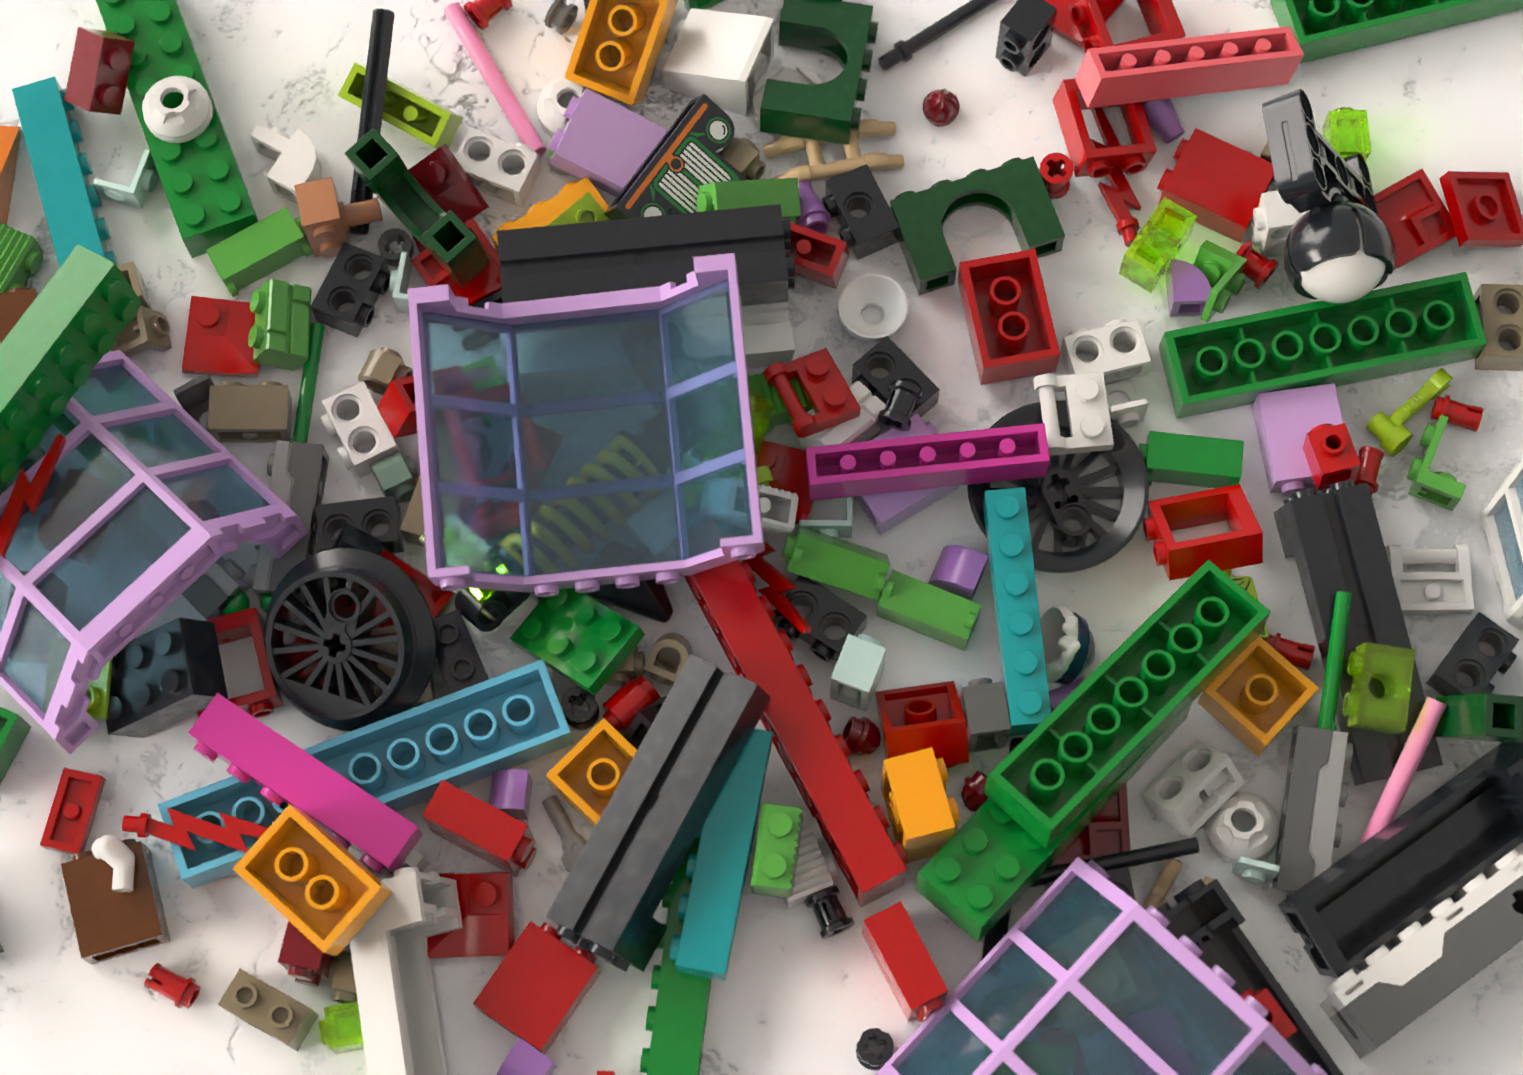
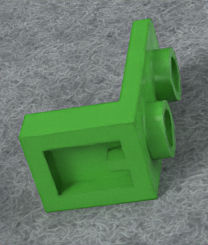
M1205 240L1200 246L1194 262V266L1206 276L1212 288L1200 318L1207 323L1216 312L1222 314L1225 311L1232 295L1238 296L1247 277L1242 274L1247 259L1208 240Z
M1441 414L1434 425L1429 423L1426 425L1419 445L1425 447L1421 459L1414 458L1406 479L1412 481L1408 492L1409 495L1453 511L1461 500L1466 485L1457 482V479L1451 474L1429 471L1448 420L1447 416Z

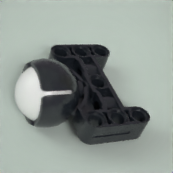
M1298 89L1264 102L1262 104V112L1278 192L1287 205L1291 204L1299 213L1306 212L1295 222L1285 242L1284 269L1287 278L1298 294L1309 299H1319L1329 303H1348L1360 299L1386 281L1388 274H1392L1395 265V243L1389 228L1378 215L1367 163L1359 152L1342 158L1316 130L1312 107L1304 90Z

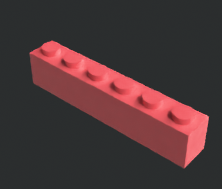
M1290 26L1091 48L1087 50L1075 81L1088 108L1289 84L1304 53Z

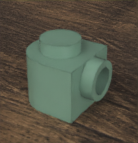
M398 451L370 464L384 497L395 495L398 503L411 500L416 487L413 479L419 475L409 455L402 458Z

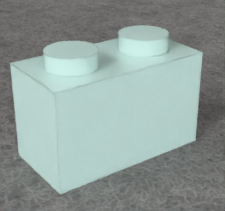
M848 634L831 676L830 699L864 712L868 711L885 665L886 648L880 646L881 642L866 634H859L858 637Z

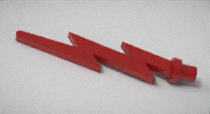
M1091 109L1104 142L1102 144L1090 138L1093 149L1121 146L1103 109ZM1123 172L1109 173L1106 176L1112 187L1102 182L1098 183V187L1117 221L1116 229L1118 234L1123 236L1126 247H1132L1140 242L1137 233L1140 226L1138 219L1132 217L1128 207L1138 211L1142 207Z
M58 434L54 439L31 483L25 470L22 468L0 520V554L4 559L26 504H28L31 513L35 515L65 446L66 439L62 434Z
M728 524L734 537L752 535V529ZM764 541L765 551L757 553L754 558L741 561H747L752 571L769 585L758 591L765 595L769 602L801 633L810 634L811 627L783 594L798 588L763 558L768 554L776 552L775 549Z
M168 807L167 810L174 826L152 819V815L149 813H141L140 816L125 815L122 821L123 832L137 833V836L140 838H148L151 835L195 852L196 849L189 833L247 853L249 850L241 835L259 839L268 829L267 827L219 812L226 826L224 828Z

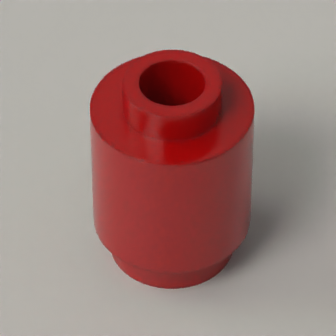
M640 675L635 680L629 679L602 704L606 711L602 718L607 720L618 732L621 730L626 731L640 710L662 697L653 685Z

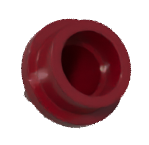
M944 88L930 92L925 97L922 105L925 118L935 126L950 124L957 118L960 110L958 98Z
M854 716L850 717L842 732V737L853 756L870 755L881 743L879 728L867 717H862L861 719Z
M979 770L971 778L969 776L965 778V784L961 791L962 800L966 808L971 811H977L989 798L984 794L988 776Z

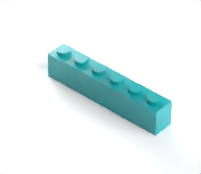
M55 76L13 88V97L59 268L77 244L119 265L114 251L107 250L105 240L111 239L109 228L105 218L98 217L96 208L102 206L95 186L89 184L87 175L93 174V170L87 153H81L78 143L83 142L84 137L78 121H72L70 111L75 110V105L64 100L66 88H61Z
M1025 487L988 490L984 494L983 510L1002 681L1011 725L1009 736L1028 735L1051 713L1026 492Z
M754 729L696 838H700L698 853H690L686 870V878L692 879L690 893H682L678 909V918L684 919L681 935H673L669 959L676 960L675 967L677 972L726 981L771 752L772 732Z

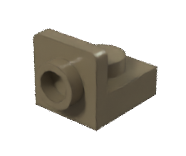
M140 306L136 317L125 326L116 338L111 351L120 350L129 358L150 347L163 351L172 347L169 335L170 325L165 315Z

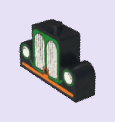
M705 94L691 100L604 212V215L610 220L698 212L697 196L699 194V186L713 182L747 180L716 152L727 146L734 137L735 127L731 118Z

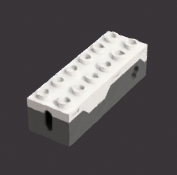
M1515 849L1485 871L1489 879L1481 873L1453 895L1457 900L1456 903H1454L1451 897H1448L1422 917L1421 920L1425 926L1422 927L1418 921L1414 922L1388 942L1393 948L1391 951L1383 945L1356 966L1361 972L1360 974L1356 975L1351 969L1324 989L1328 998L1322 1001L1319 1006L1360 1059L1380 1047L1523 940V854L1519 855Z

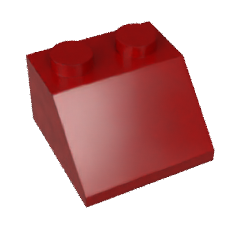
M954 681L875 692L886 759L932 747L935 758H943L946 768L970 763L966 719Z

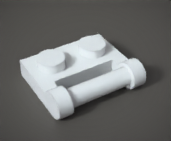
M1103 371L1059 376L1042 374L1034 377V390L1036 393H1039L1049 455L1113 449L1114 441ZM1055 392H1065L1071 437L1064 438L1060 436Z
M1455 544L1453 548L1401 549L1400 545L1386 546V553L1403 614H1471L1475 610L1470 552L1467 544ZM1403 564H1453L1455 572H1404Z

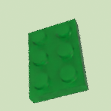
M575 588L559 589V594L556 596L544 597V601L540 605L537 604L509 639L522 651L538 661L543 659L546 666L596 696L646 634L638 625L588 595L575 592Z

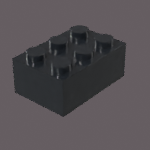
M179 617L130 641L113 657L108 716L105 719L108 735L145 738L205 710L217 693L228 699L214 622Z

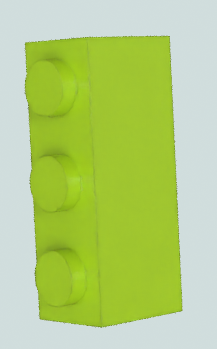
M354 62L338 96L361 108L366 65ZM387 77L382 120L434 148H439L444 144L450 147L464 117Z

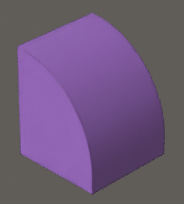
M1170 259L1165 274L1169 317L1201 316L1211 291L1206 276L1197 267L1188 262Z
M945 546L941 551L928 584L972 601L985 571L988 555L967 547Z
M505 769L493 772L488 804L516 819L528 820L533 784L529 770Z
M520 1037L503 1061L496 1075H552L557 1066L552 1060Z

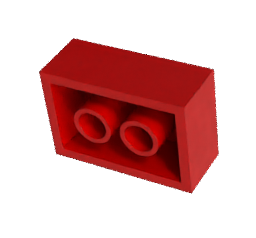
M1031 249L960 262L957 282L980 384L985 385L1056 372L1060 351L1036 250Z

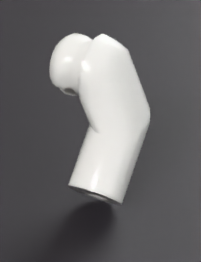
M104 835L95 840L92 845L94 857L96 859L101 858L113 868L112 891L132 892L135 869L134 853L118 837Z

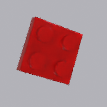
M1448 171L1439 178L1459 247H1521L1523 245V217L1509 172Z

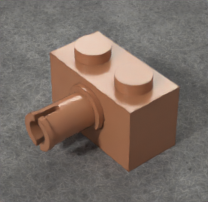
M332 177L294 185L301 224L315 257H336L344 242L351 244L348 233L350 227L383 221L378 197L344 205V202L340 200Z

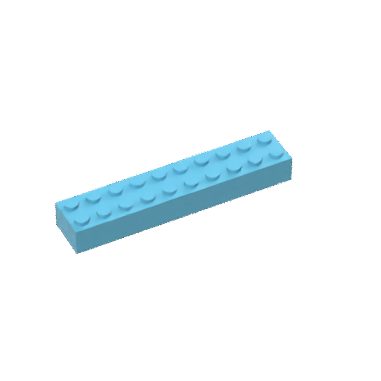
M542 659L303 750L396 812L431 799L442 780L459 788L491 776L495 771L509 769L574 744ZM233 776L157 804L163 823L174 826L167 810L168 807L224 828L226 826L219 812L269 828L288 807V804L284 801L278 807L259 793L263 787L250 779L247 785H245ZM191 833L189 835L196 852L170 843L181 878L192 889L236 873L233 868L246 854ZM241 835L248 850L258 841V838Z

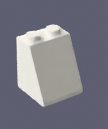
M691 8L686 20H680L674 33V41L676 42L672 51H666L662 57L659 71L663 73L664 88L694 99L705 94L720 108L747 117L753 104L755 86L759 79L766 74L774 57V20L764 16Z

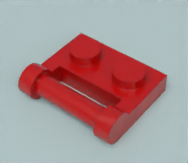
M827 348L784 364L782 362L774 363L763 372L768 385L775 387L793 420L792 428L799 438L808 437L860 416L861 407ZM796 378L815 415L806 413L789 382L790 380Z

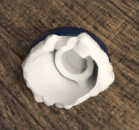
M1053 605L1043 613L1040 619L1048 683L1068 684L1074 681L1093 663L1095 659V641L1088 623L1083 617L1069 608Z

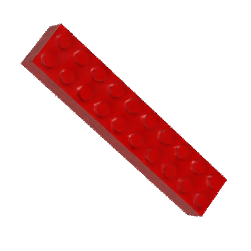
M715 518L691 530L692 557L721 548L720 539L734 537L728 527L722 529ZM676 537L673 539L675 558L678 561L679 551ZM739 560L690 576H683L735 674L758 684L771 697L760 720L765 730L772 732L774 747L812 818H816L822 836L860 907L904 886L906 872L908 871L906 864L910 863L908 856L899 841L892 843L886 828L890 827L882 808L879 805L875 807L871 805L867 794L870 791V787L860 769L852 770L848 759L851 756L850 750L841 734L833 735L829 724L832 718L821 698L816 701L814 700L810 689L813 683L806 668L802 663L797 666L795 665L791 654L794 648L784 629L777 632L772 619L775 613L769 600L765 595L758 597L754 583L757 581L748 562L740 563Z

